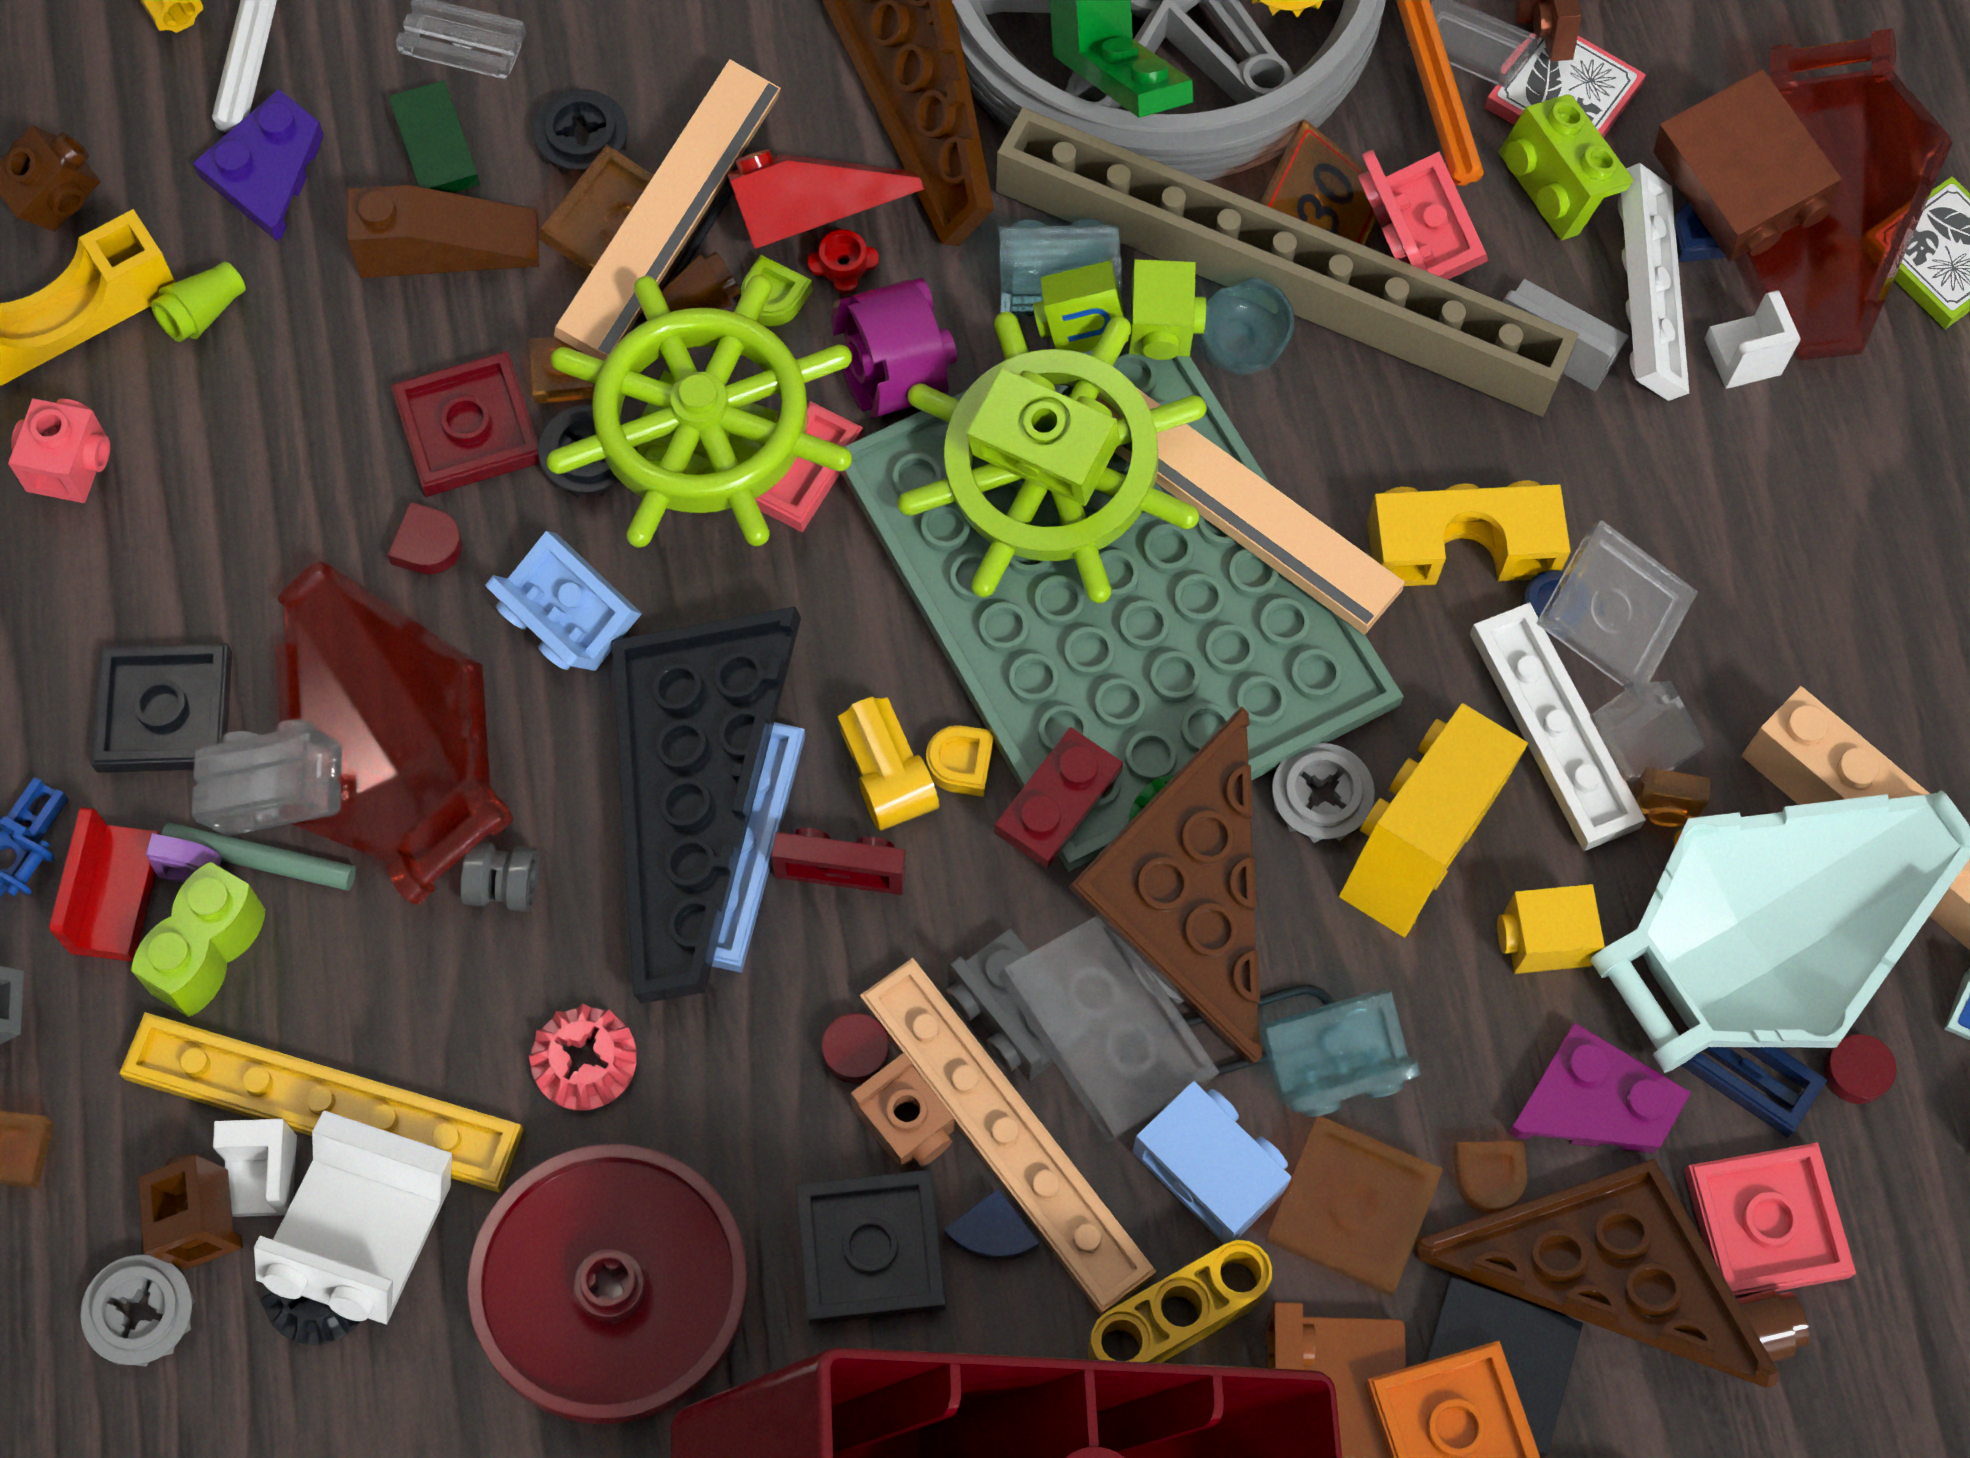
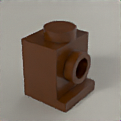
M182 1154L167 1160L164 1167L138 1177L143 1253L166 1263H171L183 1270H188L243 1248L242 1235L233 1231L228 1169L207 1160L206 1157L199 1154Z

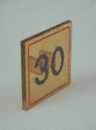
M1306 119L1300 121L1260 204L1363 246L1377 219L1358 178V175L1367 170Z

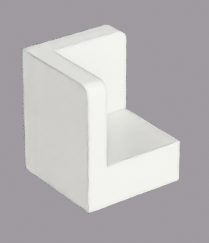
M1779 290L1765 294L1754 316L1710 326L1704 338L1725 389L1782 375L1801 340Z
M284 1119L214 1122L213 1148L225 1160V1168L228 1169L232 1217L286 1215L294 1199L297 1135Z

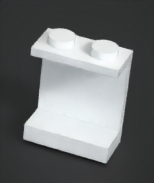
M323 1110L312 1131L313 1161L273 1240L259 1236L254 1246L256 1281L262 1282L267 1289L281 1297L297 1299L303 1296L329 1305L334 1312L344 1318L354 1321H364L369 1318L387 1325L451 1187L452 1153Z

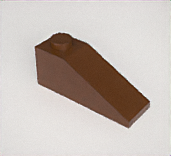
M412 185L347 188V241L360 278L539 267L538 214L536 209Z

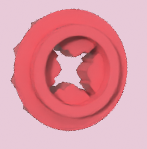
M582 1003L575 1009L565 1012L556 1011L553 1018L542 1029L536 1030L535 1042L529 1055L532 1075L538 1088L550 1101L567 1109L584 1111L605 1106L624 1092L635 1073L637 1049L629 1027L617 1018L610 1009L591 1008ZM594 1037L596 1042L594 1043L593 1051L595 1056L601 1060L602 1065L606 1066V1069L597 1064L592 1066L584 1063L578 1072L574 1071L571 1075L570 1069L573 1062L570 1055L565 1052L561 1045L564 1044L568 1047L573 1045L582 1048L587 1040L591 1041Z

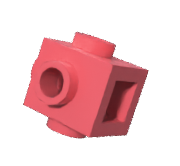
M32 398L25 419L19 420L13 430L11 439L12 454L8 464L26 492L85 503L96 472H102L107 465L110 454V441L94 412L86 405L70 399H59L54 403Z

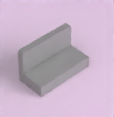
M1525 278L1517 290L1508 291L1502 301L1579 333L1563 374L1595 392L1622 352L1629 337L1627 334Z

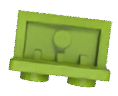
M1570 94L1525 107L1498 152L1509 170L1537 206L1540 214L1546 219L1561 241L1579 235L1603 198L1627 191L1633 182V178L1576 99Z

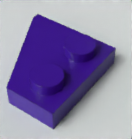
M278 89L193 162L197 175L277 241L283 236L287 227L284 216L293 195H300L307 178V164L315 158L324 134L318 120Z

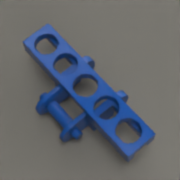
M35 777L6 817H0V829L2 830L0 832V851L12 849L16 853L14 864L7 869L0 870V898L5 891L12 896H15L17 892L29 896L32 891L26 883L42 860L53 862L55 856L47 850L50 844L41 839L69 799L64 792L50 788ZM40 796H49L50 799L39 815H33L30 811L32 802ZM29 822L32 825L27 829L20 825V823Z

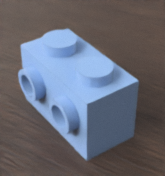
M1193 1081L1136 1136L1132 1153L1223 1244L1237 1240L1284 1194L1292 1177L1284 1170L1288 1166L1286 1159L1272 1143L1263 1137H1258L1254 1140L1236 1123L1239 1115L1223 1095L1214 1089H1210L1206 1093Z

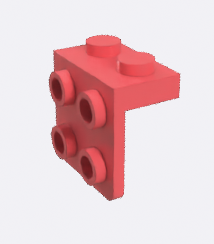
M1373 149L1362 154L1369 171L1358 175V178L1395 259L1447 280L1489 261L1440 152H1436L1386 177Z

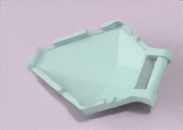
M1942 790L1933 794L1889 799L1888 794L1786 806L1782 812L1741 817L1740 812L1688 818L1638 929L1603 948L1590 961L1601 978L1609 976L1656 1047L1657 1051L1654 1052L1653 1056L1664 1073L1677 1068L1708 1047L1837 1048L1970 859V825L1948 795ZM1644 956L1650 972L1690 1030L1679 1036L1632 965L1631 961L1637 957Z

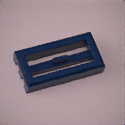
M1708 1047L1703 1050L1718 1062L1790 1109V1112H1788L1700 1052L1681 1065L1787 1138L1794 1133L1827 1082V1079L1779 1047L1741 1048L1803 1088L1804 1090L1801 1095H1798L1768 1075L1763 1068L1748 1058H1743L1728 1047Z

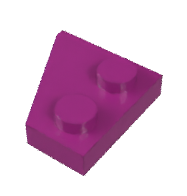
M1574 1023L1508 1133L1519 1139L1529 1140L1532 1136L1567 1139L1570 1140L1572 1145L1598 1147L1602 1144H1612L1626 1151L1655 1154L1663 1144L1692 1092L1577 1023Z

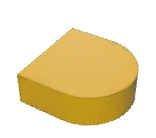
M955 725L937 732L930 740L926 750V767L932 781L940 788L949 792L984 797L994 743L990 730Z

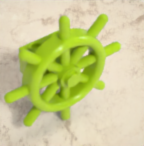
M755 275L748 281L734 312L716 308H689L670 312L656 280L650 276H642L636 280L634 292L647 321L636 327L617 343L605 361L567 347H559L551 354V364L557 371L595 384L592 411L596 434L551 451L546 459L547 467L555 474H564L605 459L615 476L633 493L643 498L626 533L628 542L634 547L641 548L650 543L666 508L690 513H707L732 509L745 540L752 546H761L768 541L770 533L755 499L775 486L786 475L797 457L835 471H844L852 463V454L847 448L806 433L808 410L805 383L848 367L852 361V353L847 346L837 344L795 360L784 342L767 327L757 322L772 290L770 280L764 275ZM716 347L705 372H697L687 348ZM740 355L752 360L764 370L762 373L726 386ZM662 356L670 370V373L663 371L660 380L640 374L647 366ZM779 393L781 399L779 421L777 411L753 402ZM625 396L648 403L641 418L621 425V410Z
M1002 312L996 316L994 328L1005 361L981 375L960 400L922 383L915 384L909 389L907 397L912 406L949 422L944 448L945 468L948 478L902 493L897 501L898 509L906 516H913L956 501L961 513L972 528L991 543L971 581V589L978 597L985 598L994 593L1013 555L1038 561L1075 559L1088 598L1097 604L1104 603L1110 598L1112 590L1098 550L1122 536L1134 524L1142 511L1182 529H1191L1197 525L1199 513L1194 506L1154 488L1158 471V443L1156 434L1201 419L1207 410L1206 402L1200 396L1192 395L1149 410L1146 401L1134 384L1113 367L1131 333V324L1124 317L1117 316L1108 322L1090 356L1076 351L1060 349L1029 352L1016 316L1010 312ZM1054 385L1072 386L1074 388L1070 396L1067 397L1056 392ZM1097 396L1114 408L1122 419L1117 420L1113 418L1112 412L1105 405L1096 401ZM1132 442L1131 463L1127 476L1108 468L1107 465L1116 447ZM972 456L989 462V464L973 469ZM1023 478L1025 479L1007 515L997 510L982 494V492ZM1094 489L1113 497L1102 509L1088 518L1086 517L1083 506L1087 505ZM1048 490H1051L1063 526L1041 527L1030 525Z

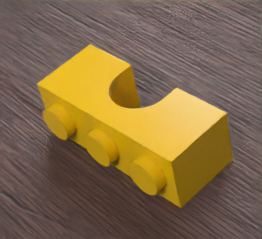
M1525 480L1499 488H1479L1474 484H1457L1446 490L1420 492L1412 487H1396L1384 493L1375 494L1367 519L1371 558L1405 582L1404 586L1436 585L1446 560L1444 544L1455 539L1474 540L1487 548L1494 559L1497 581L1531 580L1537 574L1544 571H1562L1571 552L1560 484L1540 485L1536 481Z

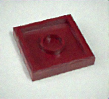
M508 350L390 384L425 497L540 463L538 455L539 444Z

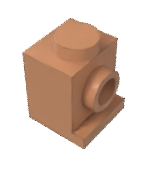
M902 1053L851 1092L853 1112L901 1171L905 1170L915 1161L921 1167L929 1164L951 1145L952 1140L948 1135L954 1131L955 1117L915 1070L912 1061L905 1053ZM906 1102L913 1103L920 1110L918 1117L910 1122H903L894 1114V1111Z

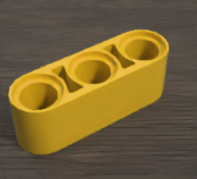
M1235 1240L1226 1243L1110 1309L1096 1321L1092 1329L1088 1344L1089 1360L1116 1361L1104 1352L1101 1339L1108 1332L1122 1330L1130 1333L1136 1339L1139 1346V1354L1128 1361L1162 1363L1249 1313L1260 1304L1272 1280V1265L1268 1255L1260 1246L1250 1241ZM1231 1263L1242 1264L1253 1273L1256 1287L1245 1293L1235 1292L1223 1283L1220 1271L1225 1265ZM1174 1296L1183 1297L1195 1306L1198 1314L1197 1321L1186 1327L1175 1326L1169 1323L1163 1316L1161 1304L1166 1299Z

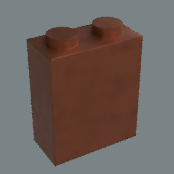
M1764 69L1753 73L1659 125L1653 153L1710 235L1717 242L1729 262L1747 252L1752 256L1763 253L1781 238L1782 233L1799 224L1803 228L1810 227L1825 218L1834 207L1833 202L1842 178Z

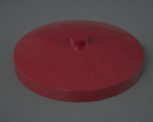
M625 1144L592 1145L559 1154L534 1167L513 1183L491 1209L479 1231L473 1247L467 1279L469 1310L475 1333L484 1353L505 1383L519 1396L552 1415L590 1424H615L640 1420L678 1404L695 1392L718 1369L729 1353L743 1320L748 1292V1272L743 1241L735 1219L719 1193L699 1173L683 1162L662 1152Z

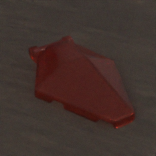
M1892 28L1874 30L1872 37L1795 49H1793L1791 43L1771 47V81L1842 178L1833 202L1834 207L1825 218L1810 227L1803 228L1799 224L1782 233L1781 238L1771 248L1763 253L1752 256L1747 252L1766 292L1779 290L1801 338L1795 349L1800 360L1863 353L1953 143L1944 128L1895 74L1896 39ZM1872 61L1871 70L1793 81L1796 72Z
M320 561L315 562L307 567L278 596V601L284 606L286 642L276 645L280 735L291 739L293 771L282 775L285 822L382 860L397 891L407 901L419 905L435 891L433 883L489 833L498 835L513 822V816L508 806L496 796L490 785L483 665L333 566Z

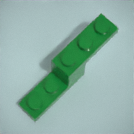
M1050 0L1053 56L1138 118L1193 103L1192 79L1133 39L1131 0Z

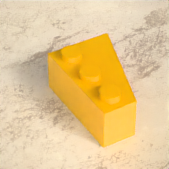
M1461 703L1447 724L1437 718L1417 749L1418 752L1424 755L1419 763L1411 758L1406 760L1389 788V791L1396 795L1391 803L1379 798L1361 826L1360 832L1367 835L1369 839L1339 898L1405 938L1415 924L1433 889L1437 890L1448 872V867L1465 842H1468L1506 784L1528 742L1464 703Z

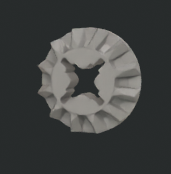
M1318 743L1282 761L1276 770L1271 786L1274 811L1279 812L1285 820L1289 832L1298 831L1309 836L1313 843L1321 839L1336 838L1338 841H1341L1348 834L1361 828L1372 810L1375 798L1372 776L1362 760L1351 751L1329 743ZM1336 777L1339 778L1332 797L1338 805L1333 806L1324 801L1318 807L1313 806L1311 810L1307 808L1312 794V790L1308 786L1310 783L1320 788L1327 782L1331 783Z
M131 1255L118 1259L106 1266L89 1284L81 1305V1326L90 1346L103 1358L116 1365L146 1367L149 1362L161 1356L173 1354L175 1345L186 1332L191 1330L192 1305L196 1301L190 1291L185 1275L173 1264L166 1263L150 1255ZM149 1292L148 1304L162 1317L161 1321L155 1319L151 1322L140 1320L135 1330L129 1331L131 1319L123 1314L121 1309L114 1306L115 1301L126 1304L127 1301L138 1303L142 1299L143 1294H148Z

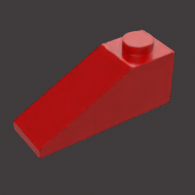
M769 149L758 151L736 160L738 170L727 173L754 249L924 190L920 177L914 171L787 154L772 157Z

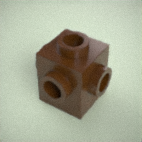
M33 125L24 135L13 142L10 150L0 160L1 198L17 218L53 232L71 214L82 207L87 196L101 181L85 162L89 158V154L78 141L64 132H60L56 136Z

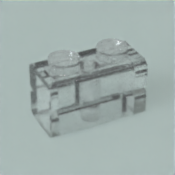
M304 720L282 721L277 724V732L263 735L246 731L229 732L223 736V743L195 750L194 779L198 784L193 787L192 816L196 822L226 836L336 815L337 812H340L341 784L337 780V776H340L342 772V747L339 741L317 730V726L314 723Z

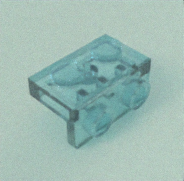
M1385 988L1260 1025L1279 1101L1294 1112L1302 1111L1305 1117L1321 1116L1334 1112L1341 1108V1099L1364 1092L1368 1098L1384 1097L1397 1093L1404 1089V1080L1421 1075L1418 1061L1407 1054L1392 992Z

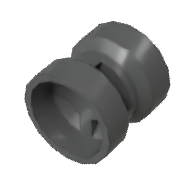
M472 840L467 847L462 868V903L469 906L485 907L490 902L504 903L509 910L529 913L535 902L540 870L539 850L535 847L517 845L511 851L498 850L492 842Z

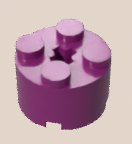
M923 278L903 280L836 300L833 304L831 313L833 336L844 333L846 346L852 353L851 363L841 371L855 403L862 412L871 410V418L912 407L908 401L907 394L909 389L915 384L922 383L945 394L949 390L947 366L957 362L956 347L947 328L939 329L932 313L933 299L931 291Z

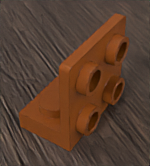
M1275 1302L1266 1318L1267 1368L1315 1370L1325 1373L1330 1377L1336 1389L1342 1457L1389 1458L1365 1382L1369 1378L1406 1368L1405 1324L1403 1321L1396 1319L1303 1317V1303Z

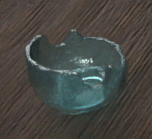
M1248 278L1240 284L1221 288L1207 302L1204 334H1199V345L1212 364L1234 374L1246 375L1265 370L1279 360L1295 332L1294 309L1281 289L1259 278Z

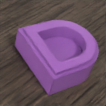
M154 833L151 835L146 851V856L158 878L184 883L203 865L212 862L220 866L222 860L219 853L204 845Z

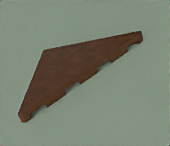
M1241 706L1075 878L1068 888L1251 1065L1255 1064L1262 1057V1043H1259L1258 1020L1260 986L1258 950H1256L1255 859L1252 857L1251 765H1248L1247 739L1249 713Z
M1655 1158L1415 1239V1253L1419 1261L1759 1386L1770 1388L1777 1385L1778 1369Z

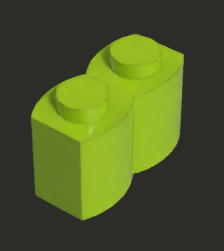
M209 862L197 869L184 882L174 900L171 916L157 924L142 940L135 953L131 972L152 996L187 1017L193 1016L208 1005L219 991L225 979L227 963L243 954L254 942L262 928L266 909L248 883Z

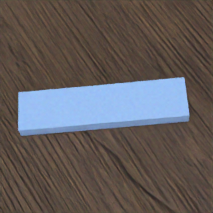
M774 722L712 963L713 967L740 973L743 971L772 863L775 833L781 830L805 740V729Z

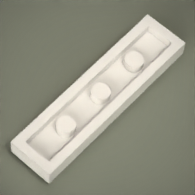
M1638 163L1626 168L1632 176L1633 182L1627 191L1621 192V197L1618 199V210L1623 221L1625 238L1622 262L1627 272L1629 299L1626 301V314L1631 324L1633 341L1630 366L1635 380L1670 401L1689 394L1672 186L1644 165Z
M1531 603L1475 623L1470 636L1525 741L1528 742V747L1583 852L1640 829L1646 819Z

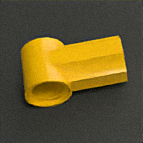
M872 696L852 704L847 711L837 716L840 732L861 776L858 778L865 805L879 832L939 809L938 796L929 771L921 756L913 755L888 697L874 698Z

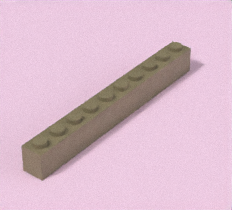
M1024 107L1020 110L997 152V193L1162 261L1196 262V275L1541 417L1545 415L1579 336V333Z

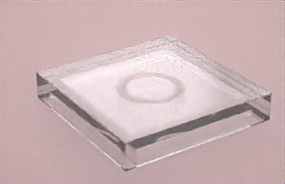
M1600 520L1590 525L1536 624L1635 695L1646 690L1698 591L1604 521Z

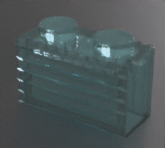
M1087 218L1077 220L1070 226H1045L1037 220L1028 219L1015 222L1011 227H999L1000 313L1010 312L1017 317L1023 314L1030 317L1034 315L1033 303L1043 300L1041 277L1112 260L1121 295L1122 277L1119 225H1104L1099 220Z

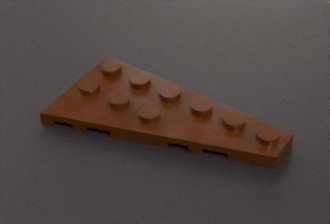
M822 0L905 170L914 171L921 179L924 190L918 191L917 194L942 245L960 246L994 210L952 0Z

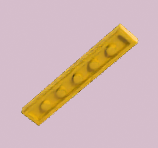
M146 1012L143 1015L119 1072L124 1080L256 1120L284 1119L293 1131L312 1136V1131L323 1110L451 1152L452 1179L498 1193L502 1191L524 1131L521 1124Z

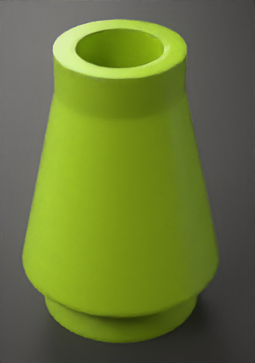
M223 261L212 269L160 288L159 297L151 302V308L160 326L175 341L182 342L188 337L198 339L237 296L245 292L246 287L237 270L230 263Z

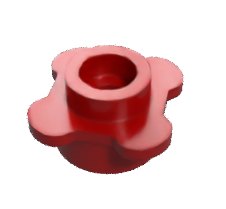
M837 229L827 234L820 243L819 251L811 253L808 257L809 271L814 275L825 276L834 283L836 291L844 294L854 292L862 275L866 271L876 269L879 264L877 250L873 247H866L865 241L860 235L846 229ZM848 259L849 262L842 265L838 263V260Z

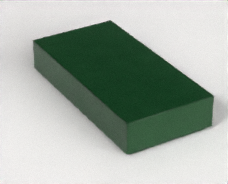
M445 80L388 96L418 187L455 193L480 185Z

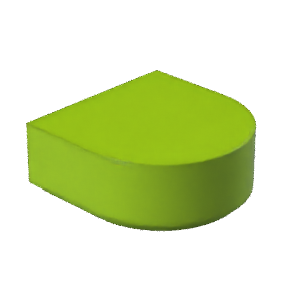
M760 255L741 286L742 296L748 281L753 276L764 275L770 280L772 290L757 322L771 327L780 326L791 321L798 314L813 291L811 279L763 255Z

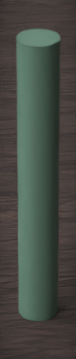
M168 822L161 834L209 847L221 855L222 862L349 891L355 879L356 867L354 865Z

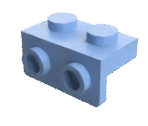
M545 531L509 578L493 575L485 584L499 599L495 606L499 613L515 626L521 629H526L527 627L531 629L542 640L538 645L541 653L552 663L565 670L572 666L596 671L612 651V641L622 639L642 614L557 533Z

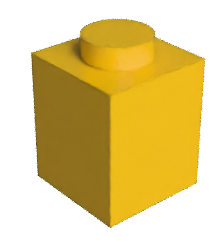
M1593 884L1515 891L1503 912L1504 914L1499 915L1497 919L1500 949L1503 954L1511 953L1514 974L1591 967L1593 965L1590 961L1591 958L1605 947Z

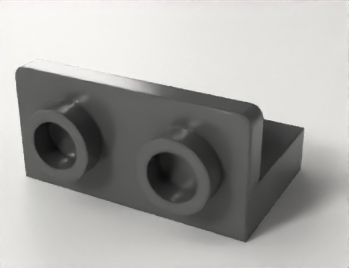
M1011 928L967 961L958 956L948 964V982L951 986L946 989V992L956 1009L968 1021L977 1017L992 1035L987 1039V1043L998 1061L1010 1072L1018 1067L1029 1082L1087 1039L1092 1033L1091 1025Z

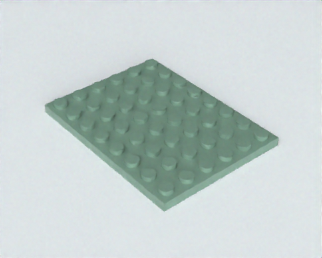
M1130 315L1126 317V319H1127L1129 322H1130ZM1129 341L1125 343L1113 366L1125 375L1136 388L1161 406L1192 395L1203 398L1207 406L1205 415L1199 420L1187 423V425L1269 483L1191 357L1176 356L1168 360H1155L1145 355L1129 354ZM1093 350L1083 353L1091 356ZM1054 385L1056 392L1067 397L1070 396L1074 388L1072 386ZM966 391L953 397L960 400ZM920 411L845 446L852 454V463L848 469L840 471L841 475L986 729L990 730L993 735L995 745L1021 790L1070 727L1123 762L1120 775L1059 853V857L1068 872L1095 859L1128 824L1130 809L1140 791L1159 777L1175 775L1241 706L1249 713L1247 739L1248 765H1251V781L1278 768L1282 761L1318 743H1328L1401 706L1404 696L1366 635H1363L1201 515H1199V521L1195 527L1182 529L1142 511L1138 519L1122 536L1098 550L1112 590L1110 598L1104 603L1097 604L1088 598L1075 559L1038 561L1013 555L994 593L989 597L982 598L973 593L971 581L991 543L972 528L961 513L956 501L913 516L902 514L897 506L898 498L902 493L948 478L945 468L944 448L949 422L927 412ZM1114 452L1107 467L1127 476L1130 463ZM972 456L973 469L989 464V462ZM1023 478L982 492V494L997 510L1007 515L1025 479ZM1155 482V489L1175 497ZM1094 489L1087 505L1083 506L1086 517L1088 518L1102 509L1113 497ZM1048 490L1030 525L1041 527L1063 526L1051 490Z

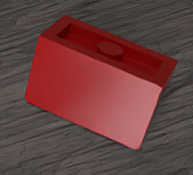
M80 807L49 927L50 932L70 954L133 962L139 946L156 876L146 856V851L152 833L160 835L158 831L107 825L95 809Z

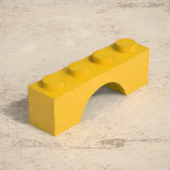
M134 209L79 237L74 258L66 270L51 284L22 299L0 303V386L150 307L151 302L159 297L160 288L175 283L162 252Z

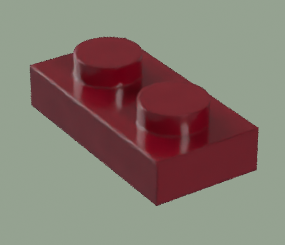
M1070 727L995 823L994 833L1048 869L1120 775L1123 762Z
M798 828L793 830L792 834L776 832L772 850L774 876L780 879L902 895L906 875V849L895 848L892 842L877 837H861L857 839L856 843L833 840L827 833L811 828Z

